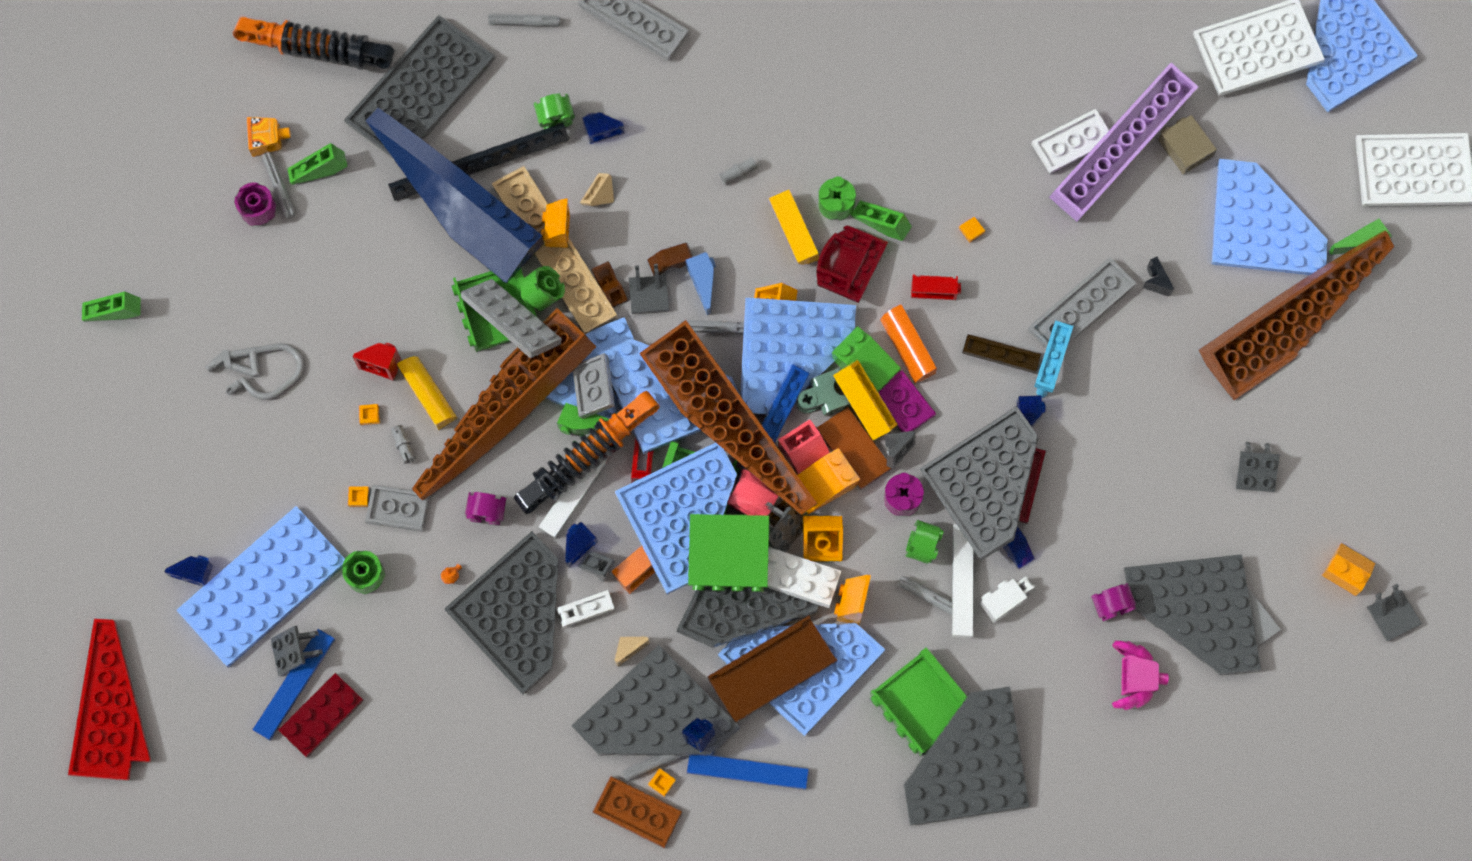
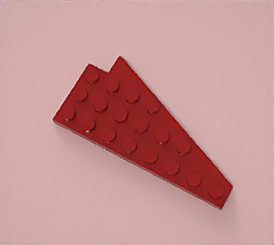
M94 618L68 775L129 781L132 761L151 763V756L116 622L109 619Z

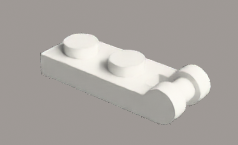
M606 590L561 606L556 610L558 615H561L562 627L567 628L578 622L615 609L609 591ZM573 610L575 616L569 617L568 612Z

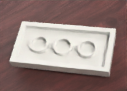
M1094 109L1033 140L1031 144L1047 171L1051 174L1085 157L1109 130L1097 110Z
M768 547L769 589L827 608L830 607L841 574L840 570Z

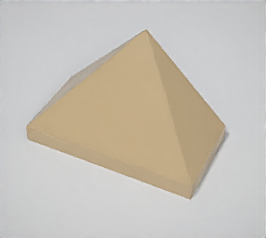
M598 173L580 201V204L595 206L614 202L612 176L610 174Z
M620 637L615 656L616 665L619 667L649 645V639L647 637Z

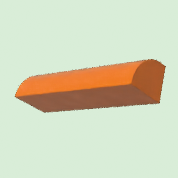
M902 304L885 313L880 321L914 383L916 384L935 375L937 368Z
M642 546L611 571L629 594L655 573Z

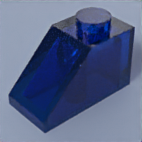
M601 112L589 113L582 117L583 126L590 144L625 133L623 122Z
M1041 395L1018 396L1016 405L1033 428L1046 411L1045 401L1042 402Z
M581 521L578 524H573L566 534L565 562L568 568L577 562L587 550H590L598 543L597 537Z
M1017 526L1015 539L1003 548L1019 570L1035 558L1026 537Z
M201 555L197 557L189 556L167 567L164 573L169 577L203 587L208 582L213 565L207 557Z
M696 718L681 733L687 744L702 753L715 735L713 724L707 719L700 720Z

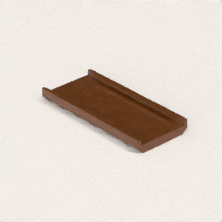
M807 616L708 676V680L733 721L737 723L836 663L837 659L818 632L810 616Z

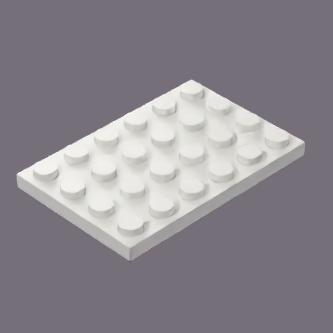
M1299 0L1285 1L1193 32V36L1219 96L1324 63L1325 60Z
M1468 133L1356 136L1362 207L1472 205V164Z

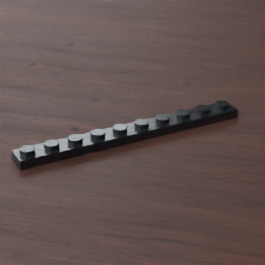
M560 123L454 160L452 163L467 175L569 139L564 123ZM407 178L388 184L394 201L417 193Z

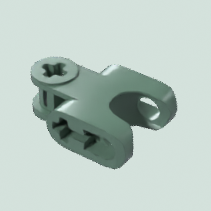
M842 368L811 379L810 384L812 388L804 390L799 394L797 401L798 410L808 414L821 409L824 416H829L847 407L851 408L852 406L846 396L839 395L834 390V385L837 384V381L833 375Z

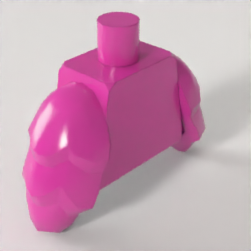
M1115 640L1112 647L1125 656L1122 658L1121 695L1127 697L1116 700L1111 704L1116 709L1130 710L1140 708L1151 700L1153 693L1158 691L1159 684H1168V673H1159V664L1153 661L1151 653L1143 646L1136 645L1130 641Z

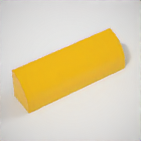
M790 190L770 197L771 205L798 264L804 265L818 261L819 253Z
M409 357L397 363L400 372L438 430L458 419L419 357Z
M858 360L833 375L872 440L890 432L898 425Z

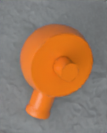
M457 564L455 567L445 568L441 572V580L445 584L455 583L459 578L458 571L462 569V566Z

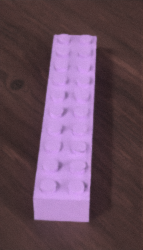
M1170 63L1049 198L1077 222L1193 94L1198 86Z

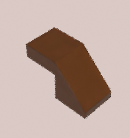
M682 243L660 250L648 258L647 261L653 276H655L654 264H658V274L661 275L671 267L682 268L686 265V260L692 258L693 255L688 243Z
M609 261L592 269L599 287L612 307L628 300Z

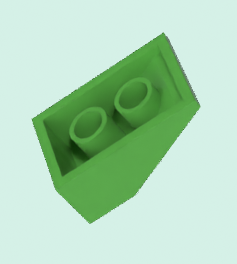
M858 326L832 351L834 363L842 369L858 360L878 393L901 370V367L877 342Z

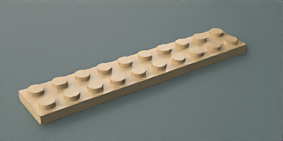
M522 166L493 182L492 187L502 203L541 234V230L545 229V223L542 222V214L546 212V205L548 203L526 168ZM568 240V248L545 247L544 242L535 253V256L542 267L549 266L560 275L558 279L565 286V293L561 298L582 332L587 334L616 319V312L571 240Z

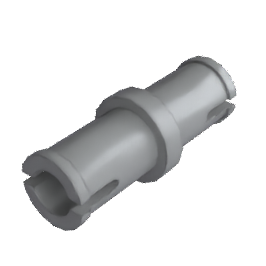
M751 157L740 164H734L732 168L720 173L719 176L725 185L737 177H743V174L756 169L757 166Z
M396 425V430L395 427H392L391 432L396 441L395 446L400 451L404 464L411 463L409 459L414 462L415 457L410 447L411 442L407 439L403 426Z

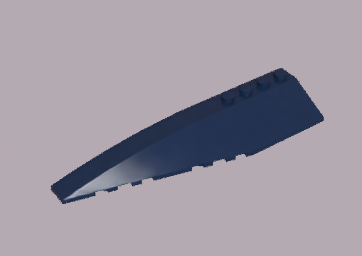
M377 108L366 120V123L382 142L385 149L395 160L398 167L403 171L406 178L427 204L449 237L507 284L544 244L543 237L539 232L455 164L380 108Z

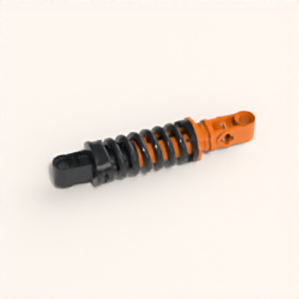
M240 17L232 33L235 39L242 42L266 45L270 48L278 47L282 55L287 54L298 57L303 55L305 58L322 59L324 62L332 61L334 64L341 63L344 66L350 64V67L360 70L365 65L387 69L395 54L392 46L369 42L367 35H358L357 37L356 34H352L348 41L347 32H343L339 39L337 30H334L330 35L327 28L323 29L322 33H320L319 27H314L311 31L309 25H305L301 29L300 23L295 24V22H290V20H285L282 25H279L276 22L270 23L263 20Z
M644 391L617 414L613 413L612 418L605 421L600 418L596 425H594L597 430L589 428L587 430L589 433L588 437L584 434L580 435L581 443L573 441L571 443L573 446L572 450L567 447L563 449L566 454L565 459L560 454H556L555 458L559 462L558 465L551 460L547 462L551 471L548 472L544 467L534 471L532 474L535 480L520 490L514 496V500L525 514L533 512L549 497L557 501L559 495L567 491V484L575 485L576 480L574 476L582 479L584 477L583 471L591 472L592 467L590 464L594 466L600 464L599 457L606 460L608 458L607 451L615 453L619 448H622L624 446L622 439L627 435H631V431L656 413L660 405L648 391Z

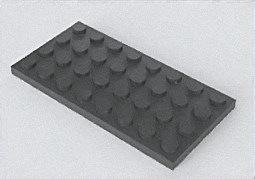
M438 15L344 121L392 157L366 123V120L377 108H380L423 140L493 62L495 55Z

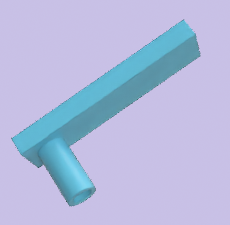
M1056 320L1034 385L1037 388V396L1041 398L1046 397L1048 392L1053 393L1074 327Z

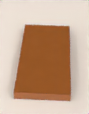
M848 407L817 427V430L831 451L839 448L860 478L857 484L860 490L891 470L887 466V460Z
M610 776L593 813L665 849L682 811Z

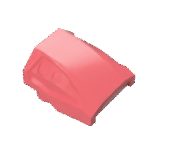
M742 469L741 477L727 504L745 515L767 516L770 510L765 504L770 502L774 505L778 495L750 471Z

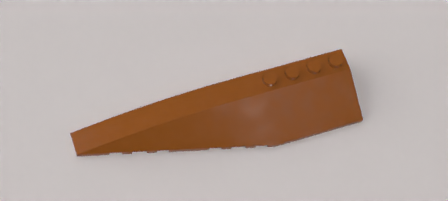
M1387 231L1377 234L1318 269L1198 350L1206 366L1233 400L1295 359L1299 350L1310 342L1309 339L1320 331L1324 322L1337 312L1348 299L1350 293L1360 286L1359 283L1370 275L1375 265L1379 264L1394 248Z
M558 308L543 323L561 338V345L532 358L528 357L517 347L500 365L501 370L497 376H492L490 379L491 384L487 390H482L476 405H472L454 429L456 433L444 443L446 447L441 454H436L433 458V465L430 469L426 468L413 486L412 490L421 500L439 490L492 449L523 421L597 347Z
M686 320L639 353L682 415L798 513L803 515L817 505L815 499Z

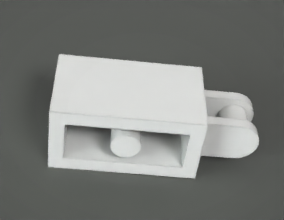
M1028 576L1017 583L1014 579L1009 582L1005 580L997 586L998 590L993 593L989 591L982 596L983 600L980 606L993 623H996L1026 601V594L1036 587L1030 583ZM1023 585L1026 590L1022 591L1019 586Z

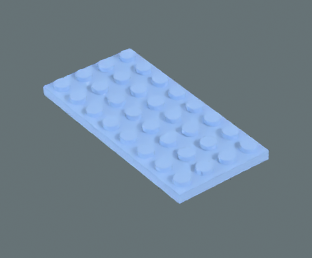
M295 506L180 606L177 611L227 667H230L339 571L343 566L345 558Z

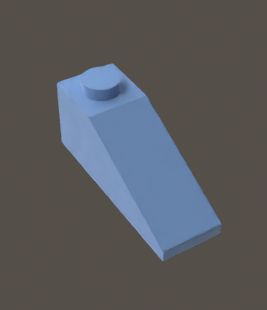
M707 252L687 259L686 268L706 314L710 315L714 268L716 265L713 258H709Z

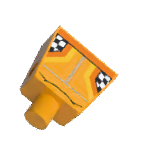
M247 117L248 147L252 157L278 151L281 149V139L291 138L290 127L280 128L278 120L275 118Z

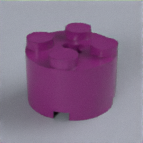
M251 182L239 189L234 203L241 218L248 225H263L275 217L276 203L266 186Z
M904 472L893 476L885 487L884 503L886 508L896 516L913 515L921 506L924 496L923 486L915 476ZM901 493H902V494L906 493V494H907V497H906V496L901 497L900 494H901Z
M468 492L465 509L466 519L474 523H481L482 520H485L490 525L500 526L504 519L507 498L501 496L500 499H496L494 494L474 492L473 494Z
M1128 583L1106 589L1100 594L1096 593L1091 596L1098 617L1102 621L1118 616V612L1124 615L1136 609V602Z

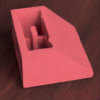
M810 419L778 439L779 449L797 474H800L830 453L820 432Z

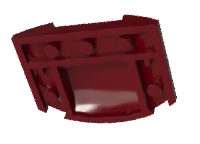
M846 225L843 227V231L834 233L821 251L816 269L817 286L859 303L882 259L888 242Z

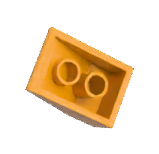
M839 448L825 455L797 475L817 502V505L807 511L808 515L854 489L860 480Z
M871 575L846 579L845 585L841 584L838 596H842L841 602L836 603L834 614L837 615L836 621L860 625Z

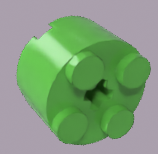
M560 93L547 95L540 98V103L537 104L535 102L533 104L541 128L546 129L560 123H564L565 127L573 124L572 120L575 118L568 94H565V97L561 96Z
M839 176L825 181L821 185L818 194V207L821 214L830 220H844L848 218L855 207L856 192L853 185Z
M549 266L539 267L523 278L521 282V298L539 311H543L563 297L565 286L564 283H560L558 279L560 275Z
M916 520L914 526H917L916 531H911L905 557L928 564L936 559L938 553L936 545L938 541H941L944 530H941L938 526Z
M366 550L354 551L343 562V578L352 590L368 594L375 591L382 584L385 577L384 568L374 553ZM363 569L366 573L362 574L360 571Z

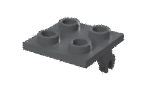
M654 264L655 276L640 277L639 265H635L636 277L629 278L632 314L669 311L666 274L659 275L658 264Z
M1245 442L1246 448H1244V451H1240L1236 489L1275 492L1280 454L1271 453L1269 443L1264 444V453L1252 452L1250 442Z
M767 502L765 506L781 518L774 528L769 526V543L774 549L787 552L797 537L802 534L803 524L791 507L788 506L783 512L770 502Z
M1398 584L1392 586V594L1384 599L1381 598L1382 593H1377L1375 595V603L1367 607L1387 642L1422 624L1403 591L1398 589Z
M293 626L271 638L278 676H283L305 664V659L318 657L323 654L322 650L301 652L299 640L315 638V636H319L318 631L299 633L298 626Z

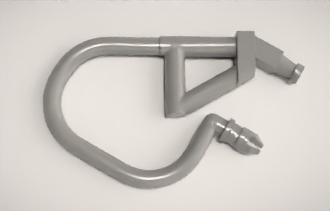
M277 343L229 351V349L222 350L205 368L211 372L214 368L224 364L227 369L252 377H259L260 371L257 354L275 350H286L295 357L297 370L289 380L276 390L269 393L259 392L245 377L240 378L238 381L235 380L226 389V393L230 395L239 388H242L243 385L256 398L272 399L282 394L300 379L304 370V361L301 354L294 347L284 343ZM250 356L251 368L234 363L231 359Z

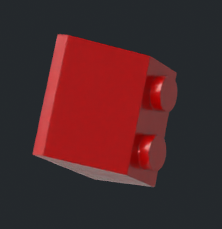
M376 343L353 354V359L358 369L394 381L399 369L397 363L402 361L396 346L390 343Z

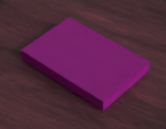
M900 370L879 392L901 432L915 431L936 416L935 411L903 370Z

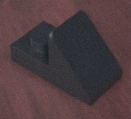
M1158 257L1150 259L1147 267L1149 275L1154 278L1147 280L1143 288L1170 296L1174 291V287Z

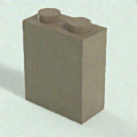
M1192 115L1187 118L1182 117L1172 127L1167 126L1162 129L1158 139L1183 175L1213 158L1217 151Z

